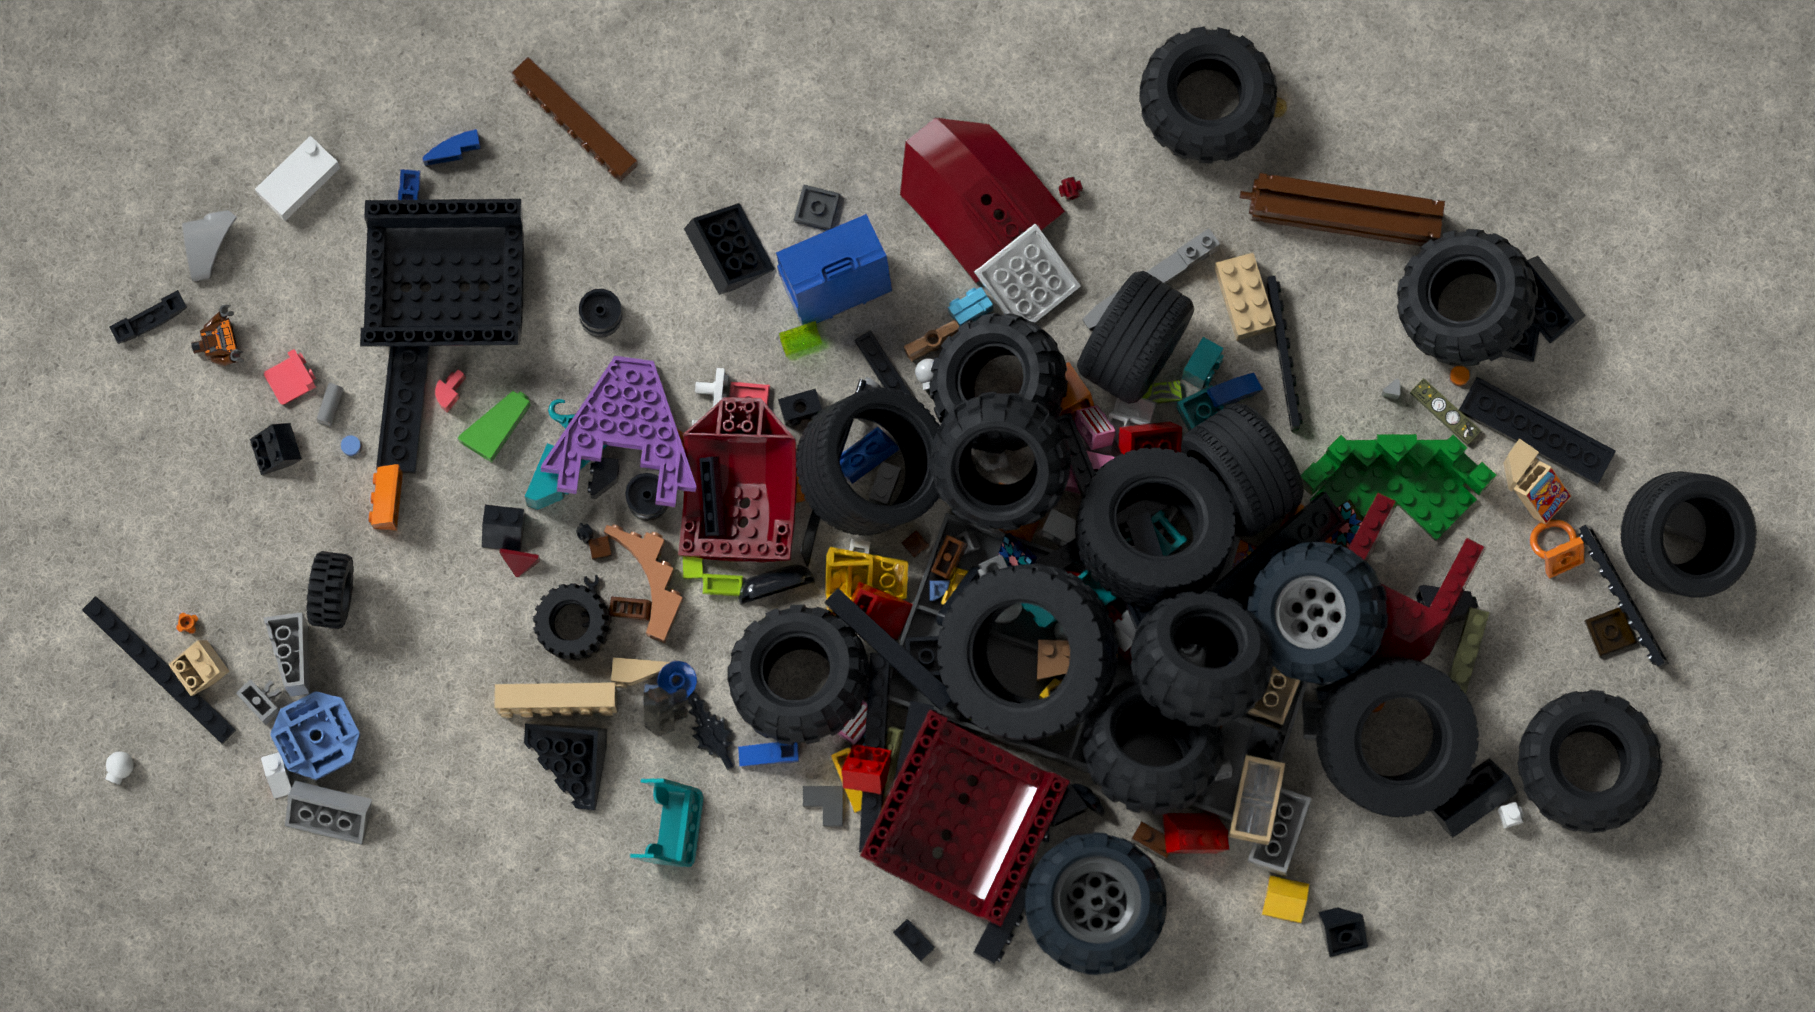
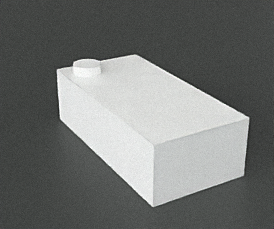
M310 136L257 186L255 191L271 209L286 221L340 169V166Z

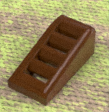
M611 596L609 616L650 621L652 602L646 599ZM621 602L620 612L618 613L616 612L617 603ZM628 603L627 613H624L625 605ZM634 604H637L635 614H632Z

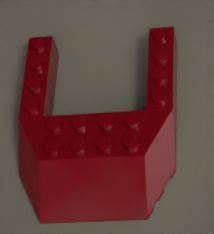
M1377 493L1348 548L1364 561H1368L1397 507L1396 501ZM1466 538L1430 608L1381 583L1387 596L1388 624L1378 651L1367 663L1371 660L1385 657H1404L1422 661L1430 656L1486 551L1485 546ZM1332 592L1327 597L1329 603L1332 604L1336 599L1335 594ZM1335 612L1333 615L1336 623L1341 620L1339 612ZM1323 626V637H1326L1328 630Z

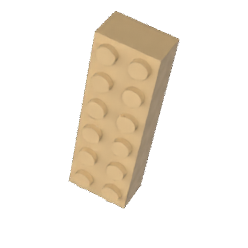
M615 683L495 684V709L503 718H511L513 714H521V717H533V714H541V717H553V714H561L562 717H572L573 713H581V716L584 717L593 716V713H601V716H613V713H617V687Z

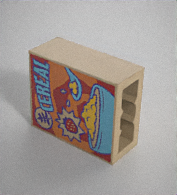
M1538 461L1526 474L1525 479L1521 480L1513 489L1532 517L1544 524H1547L1571 498V494L1553 468L1541 461Z

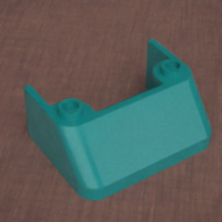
M641 779L640 783L654 786L653 798L657 804L663 805L658 843L649 844L645 849V854H630V858L652 864L691 867L696 858L703 806L702 791L699 788L668 779Z

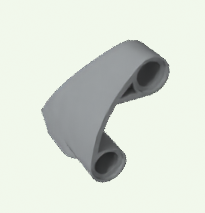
M230 211L210 213L204 219L182 223L186 254L193 282L211 278L212 268L220 246L230 227L237 219Z

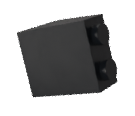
M1420 585L1415 592L1417 602L1430 608L1440 587ZM1470 591L1463 592L1446 625L1465 620L1469 606L1478 608L1477 599L1475 596L1472 597Z

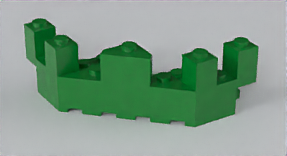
M1377 434L1375 440H1346L1340 435L1327 448L1326 453L1301 474L1304 490L1311 496L1322 486L1310 499V502L1322 491L1328 494L1336 508L1350 499L1363 519L1377 493H1380L1396 501L1397 505L1431 538L1437 541L1477 500L1463 485L1466 483L1473 491L1480 495L1493 482L1496 474L1483 462L1477 465L1465 454L1467 447L1454 434L1448 440H1417V434Z

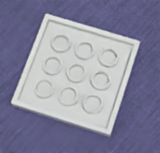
M1036 224L1032 225L974 272L1005 315L1008 313L1019 315L1034 323L1081 287Z

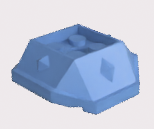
M315 691L280 709L270 736L288 771L318 780L353 761L360 732L342 698ZM320 732L322 734L321 738L318 741H313L311 739L313 733Z

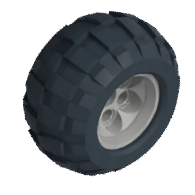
M1302 543L1274 556L1257 575L1252 594L1248 599L1247 611H1251L1262 623V630H1264L1265 634H1268L1272 648V663L1280 673L1292 679L1309 683L1333 682L1359 671L1378 651L1388 624L1387 596L1375 570L1367 561H1364L1355 554L1354 551L1331 543ZM1311 588L1316 590V596L1313 599L1308 595ZM1331 592L1336 596L1332 604L1327 599ZM1298 602L1303 606L1301 613L1295 611V605ZM1323 609L1324 615L1316 616V610ZM1335 612L1341 614V620L1338 623L1333 619ZM1304 621L1309 626L1305 633L1300 628ZM1323 626L1328 630L1326 637L1320 635V629Z

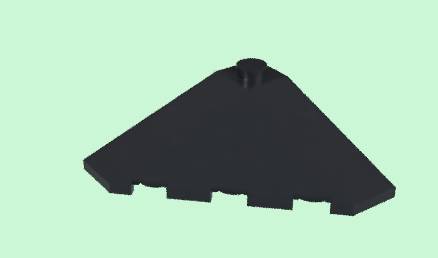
M525 723L524 744L528 749L533 748L540 756L537 760L546 771L550 769L556 776L554 782L562 792L568 791L574 800L571 803L577 809L596 810L607 748V728Z

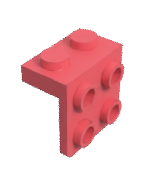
M295 349L288 352L290 358L264 372L266 380L281 405H285L316 388L313 382L316 379L311 369L306 370L303 364L307 362L301 353H296Z

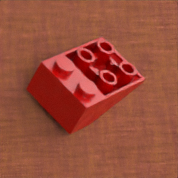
M860 581L851 598L861 610L896 640L913 604Z

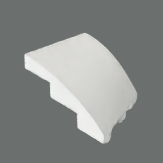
M1117 398L1114 410L1109 414L1108 421L1115 428L1116 434L1114 439L1118 445L1119 427L1151 424L1157 402L1141 398L1137 403L1128 404Z

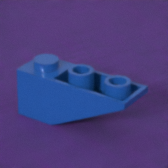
M773 742L738 747L739 767L799 762L798 742H794V745Z

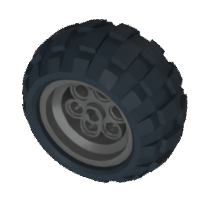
M1093 832V834L1075 835L1052 847L1033 870L1028 882L1025 898L1027 922L1039 947L1062 967L1087 975L1116 973L1141 960L1159 938L1167 914L1165 884L1153 860L1129 840L1108 835V833ZM1098 879L1101 882V886L1099 888L1091 887L1090 880ZM1115 888L1118 890L1119 895L1112 898L1108 895V890ZM1080 889L1083 891L1084 896L1081 899H1076L1072 892ZM1099 898L1102 901V905L1094 907L1091 904V900ZM1111 908L1119 910L1120 915L1117 918H1112L1109 915L1108 911ZM1077 909L1083 910L1085 913L1084 918H1075L1074 911ZM1094 919H1100L1103 926L1096 929L1092 926L1091 922Z

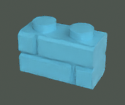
M981 287L979 289L972 288L966 293V297L961 300L956 298L951 301L948 312L953 320H956L959 326L969 320L977 321L982 315L993 311L994 306Z

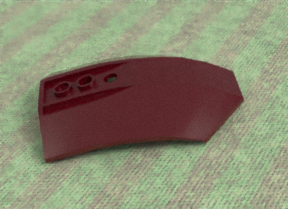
M934 118L905 141L900 196L941 240L975 284L980 280L974 273L978 268L1032 225L1036 224L1042 231L1065 212L1031 168L990 124ZM987 194L991 197L992 202L990 205L982 204V195ZM995 210H1001L1004 213L1002 220L994 218Z
M723 397L683 434L684 451L696 484V491H684L678 556L725 562L765 563L789 561L792 554L797 495L796 440L761 398ZM719 456L726 535L706 537L699 458ZM744 498H749L750 506L745 509L742 508L741 501ZM743 518H747L748 525L741 528L740 521Z

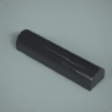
M720 457L699 458L706 537L724 536L726 532Z

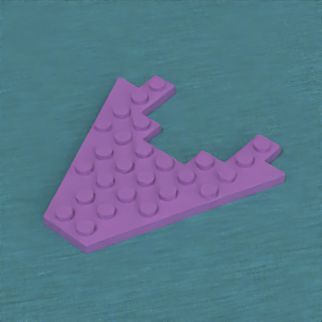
M614 356L542 463L541 472L559 474L557 492L576 494L581 459L601 462L603 445L642 450L640 467L659 470L655 505L675 507L677 490L695 492L696 484L654 361Z

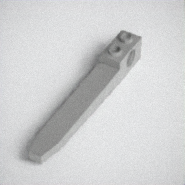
M1208 228L1147 272L1152 277L1154 276L1161 280L1162 283L1168 284L1218 251L1220 243ZM1117 292L1097 304L1082 319L1089 330L1096 327Z

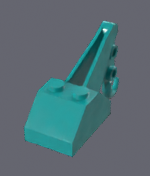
M556 399L549 405L548 412L553 420L559 422L566 429L575 415H560L554 410L555 406L559 403H565L563 399ZM548 443L525 494L526 506L536 510L563 500L565 494L569 495V493L557 492L559 474L541 472L542 463L554 447V445ZM581 459L580 470L585 465H587L590 462V460Z

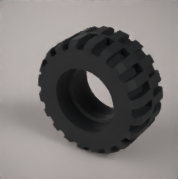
M321 551L314 557L309 577L306 605L307 621L310 625L333 629L344 627L350 609L354 579V566L350 555Z
M570 583V585L561 584L559 588L550 589L547 596L543 595L540 600L542 602L540 605H536V616H533V622L535 623V627H533L534 633L537 634V640L544 646V649L556 657L568 661H579L581 658L587 659L591 657L592 653L600 651L599 647L607 642V634L611 632L609 625L612 623L611 616H609L610 610L604 603L603 598L588 587L577 585L576 583ZM569 604H578L583 606L589 613V628L581 638L572 641L565 640L555 630L556 616L563 607Z

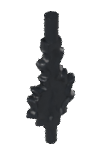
M693 691L687 699L688 704L692 706V709L688 712L695 716V722L699 724L697 727H692L696 732L692 737L699 741L697 748L709 750V755L716 754L718 758H721L726 769L730 770L734 765L728 756L727 748L732 744L729 738L733 730L726 729L724 717L718 721L716 714L711 716V712L706 711L705 700H701L700 696Z

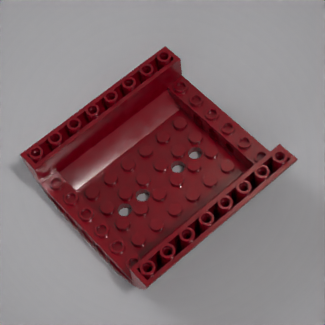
M929 710L860 853V857L884 872L950 905L1001 926L1070 781L1054 772H1047L948 722L947 718ZM970 775H974L977 779L974 786H969L967 783ZM961 793H966L968 796L966 804L959 802L958 798ZM944 829H948L951 832V837L946 841L941 837ZM936 847L942 850V856L938 859L933 856V850Z

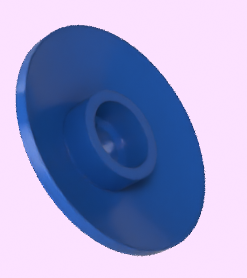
M672 661L660 670L657 683L659 690L665 697L672 700H681L692 694L697 684V676L694 669L688 663ZM674 676H679L677 682H673Z

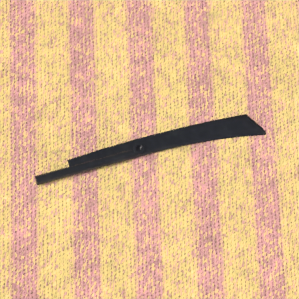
M859 379L855 393L863 391L867 381ZM854 419L848 423L841 436L839 460ZM812 509L800 549L807 567L811 560L821 519L814 512V509Z

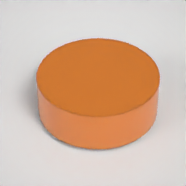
M1456 366L1450 372V380L1456 386L1465 385L1470 378L1469 370L1464 366Z

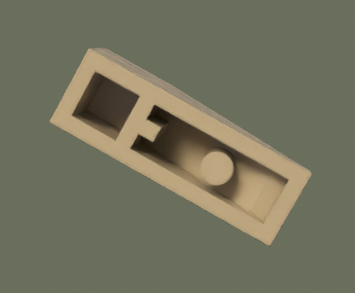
M613 657L611 682L615 683L617 688H627V685L632 686L658 676L660 670L670 662Z

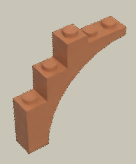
M606 525L604 530L605 536L620 543L630 551L641 564L648 578L651 588L652 608L646 631L647 637L666 643L683 603V597L680 596L681 593L673 589L667 591L674 574V568L671 567L672 564L661 560V562H658L665 545V539L656 532L651 534L646 532L642 539L640 534L632 531L630 534L624 532L623 528L618 525Z

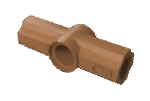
M953 320L936 330L928 331L924 336L903 346L909 360L913 362L932 351L940 349L948 336L952 337L959 331V324L956 320ZM935 337L938 339V343L930 344L928 339Z

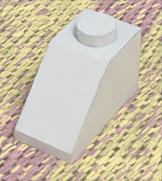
M279 752L261 757L273 798L276 799L288 795L292 785L287 767Z

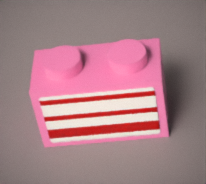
M1097 405L1076 411L1075 425L1091 450L1113 444L1116 434L1115 428Z
M862 701V708L853 720H849L844 725V729L837 733L852 746L853 744L856 745L866 733L867 703Z

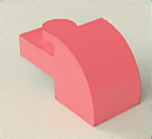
M459 369L448 376L446 384L439 380L435 388L437 401L447 413L460 398L455 391L466 379L465 374Z

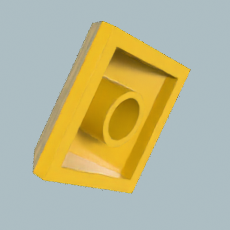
M1270 875L1262 915L1301 923L1307 903L1309 884Z

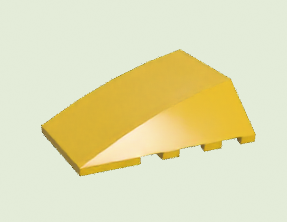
M830 547L826 555V600L837 588L851 599L859 581L897 598L906 599L908 561ZM827 607V610H830L833 615H836L829 607Z

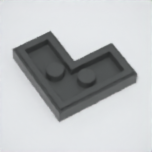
M803 786V807H823V827H843V786Z

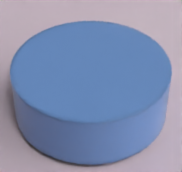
M346 436L341 441V449L344 454L354 456L360 452L361 443L355 436Z

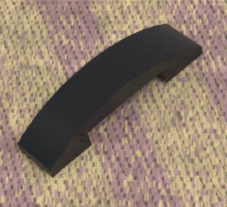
M179 290L162 298L161 302L129 319L124 318L109 326L116 342L121 344L163 325L184 311L187 306Z

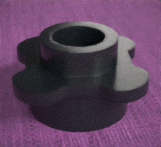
M579 523L576 530L577 536L587 544L588 540L593 538V531L587 523L584 525Z

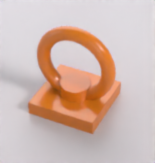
M1551 519L1547 524L1539 523L1532 530L1530 535L1531 548L1537 556L1545 559V572L1549 579L1585 563L1584 542L1581 537L1577 538L1574 528L1569 523L1558 519ZM1559 527L1565 530L1569 535V542L1560 544L1547 552L1538 545V536L1544 529Z

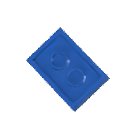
M877 427L842 453L840 458L842 472L849 482L853 484L898 451L899 448Z

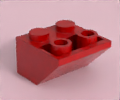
M853 744L841 769L843 788L882 794L888 778L891 750Z

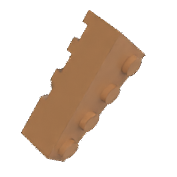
M1038 640L1037 682L1066 675L1070 661L1068 641Z

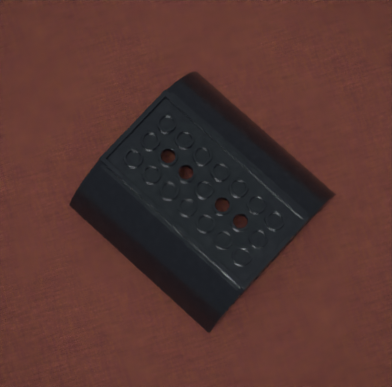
M521 199L365 200L364 219L367 225L364 328H361L360 347L520 345L524 294V230ZM408 284L412 286V289L409 292H403L401 290L402 286ZM429 284L431 289L428 292H423L421 287ZM468 284L470 289L463 292L460 290V286ZM482 284H488L490 286V288L485 292L479 290V287Z

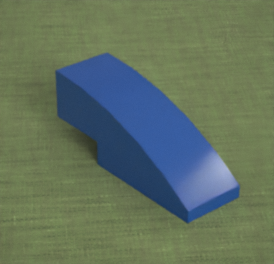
M477 129L452 136L432 148L422 157L424 165L429 166L463 160L462 152L481 149Z
M1250 373L1220 383L1206 391L1214 406L1220 407L1237 403L1241 399L1253 397L1262 391L1263 388L1255 373Z

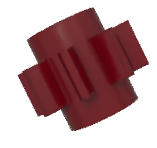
M1069 177L1061 181L1062 185L1058 188L1061 197L1066 196V200H1074L1080 197V192L1083 191L1081 180L1076 181L1075 177Z

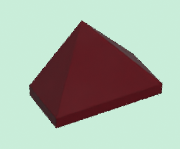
M500 549L499 551L515 577L521 576L540 563V557L536 554Z

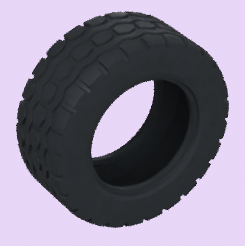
M1023 564L1001 568L984 574L978 580H974L965 587L963 592L959 593L954 599L951 609L947 611L943 619V629H940L938 637L940 649L937 650L942 682L947 686L948 689L946 691L952 702L958 705V710L984 731L988 730L993 735L1002 738L1008 737L1013 740L1044 738L1068 730L1087 719L1094 711L1098 702L1109 692L1114 680L1113 674H1116L1118 658H1116V654H1118V638H1115L1116 628L1113 619L1108 615L1110 612L1103 600H1099V595L1088 584L1085 585L1084 581L1078 576L1067 573L1066 570L1044 564ZM1016 603H1028L1048 611L1061 624L1069 642L1070 661L1067 673L1059 687L1044 699H1026L1009 692L995 678L988 662L987 640L990 630L1000 614Z

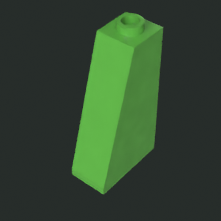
M512 391L461 433L458 437L459 443L492 463L531 406L528 400L529 397L522 392L516 393Z

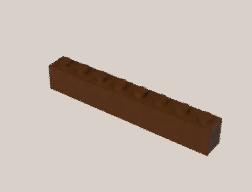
M529 57L512 71L514 78L512 81L520 89L523 87L527 91L526 95L532 101L537 100L541 104L539 107L546 114L550 113L554 117V122L559 127L564 126L568 130L567 134L573 140L577 138L582 143L580 146L585 152H591L595 156L594 160L600 166L605 165L609 169L607 172L611 177L622 181L638 166L637 160Z

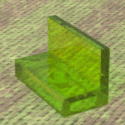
M816 321L779 333V340L785 356L822 344Z

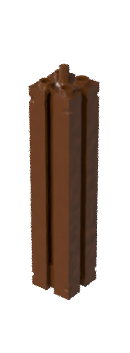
M1259 173L1258 179H1254L1252 192L1240 191L1239 197L1240 199L1251 200L1249 214L1252 215L1251 221H1263L1264 223L1415 246H1423L1431 239L1435 241L1440 238L1445 201L1441 200L1434 201L1428 198L1277 175L1269 176L1264 173Z

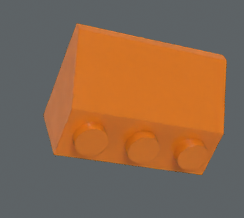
M399 465L378 467L377 473L373 474V485L376 486L375 492L371 493L373 511L369 512V523H371L373 529L397 531L403 472Z

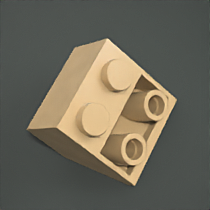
M1521 439L1517 441L1503 463L1508 489L1511 492L1521 480L1525 479V473L1529 472L1539 460L1536 458L1539 452Z
M197 640L168 664L190 696L212 686L230 672L208 640Z

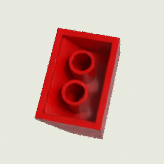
M1173 422L1119 427V448L1123 455L1128 451H1137L1142 448H1148V450L1151 448H1161V450L1170 449L1176 453L1181 452L1182 426Z
M1206 813L1163 814L1166 853L1217 854L1229 850L1228 830L1217 817Z

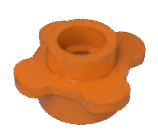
M181 613L176 629L179 632L187 631L189 634H193L196 631L195 624L198 621V617Z

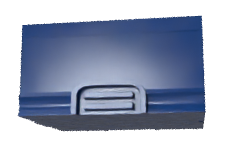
M867 214L776 252L779 276L803 329L826 319H832L836 314L862 303L864 305L868 301L892 292L887 255Z

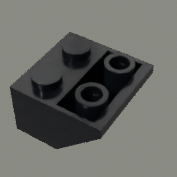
M291 423L272 424L250 438L251 447L261 475L292 466L302 459Z

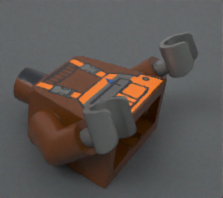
M222 305L220 311L200 330L202 340L191 343L194 354L205 351L208 360L222 366L244 362V358H240V354L244 352L238 350L232 322L227 318V316L234 315V311H228L231 305Z

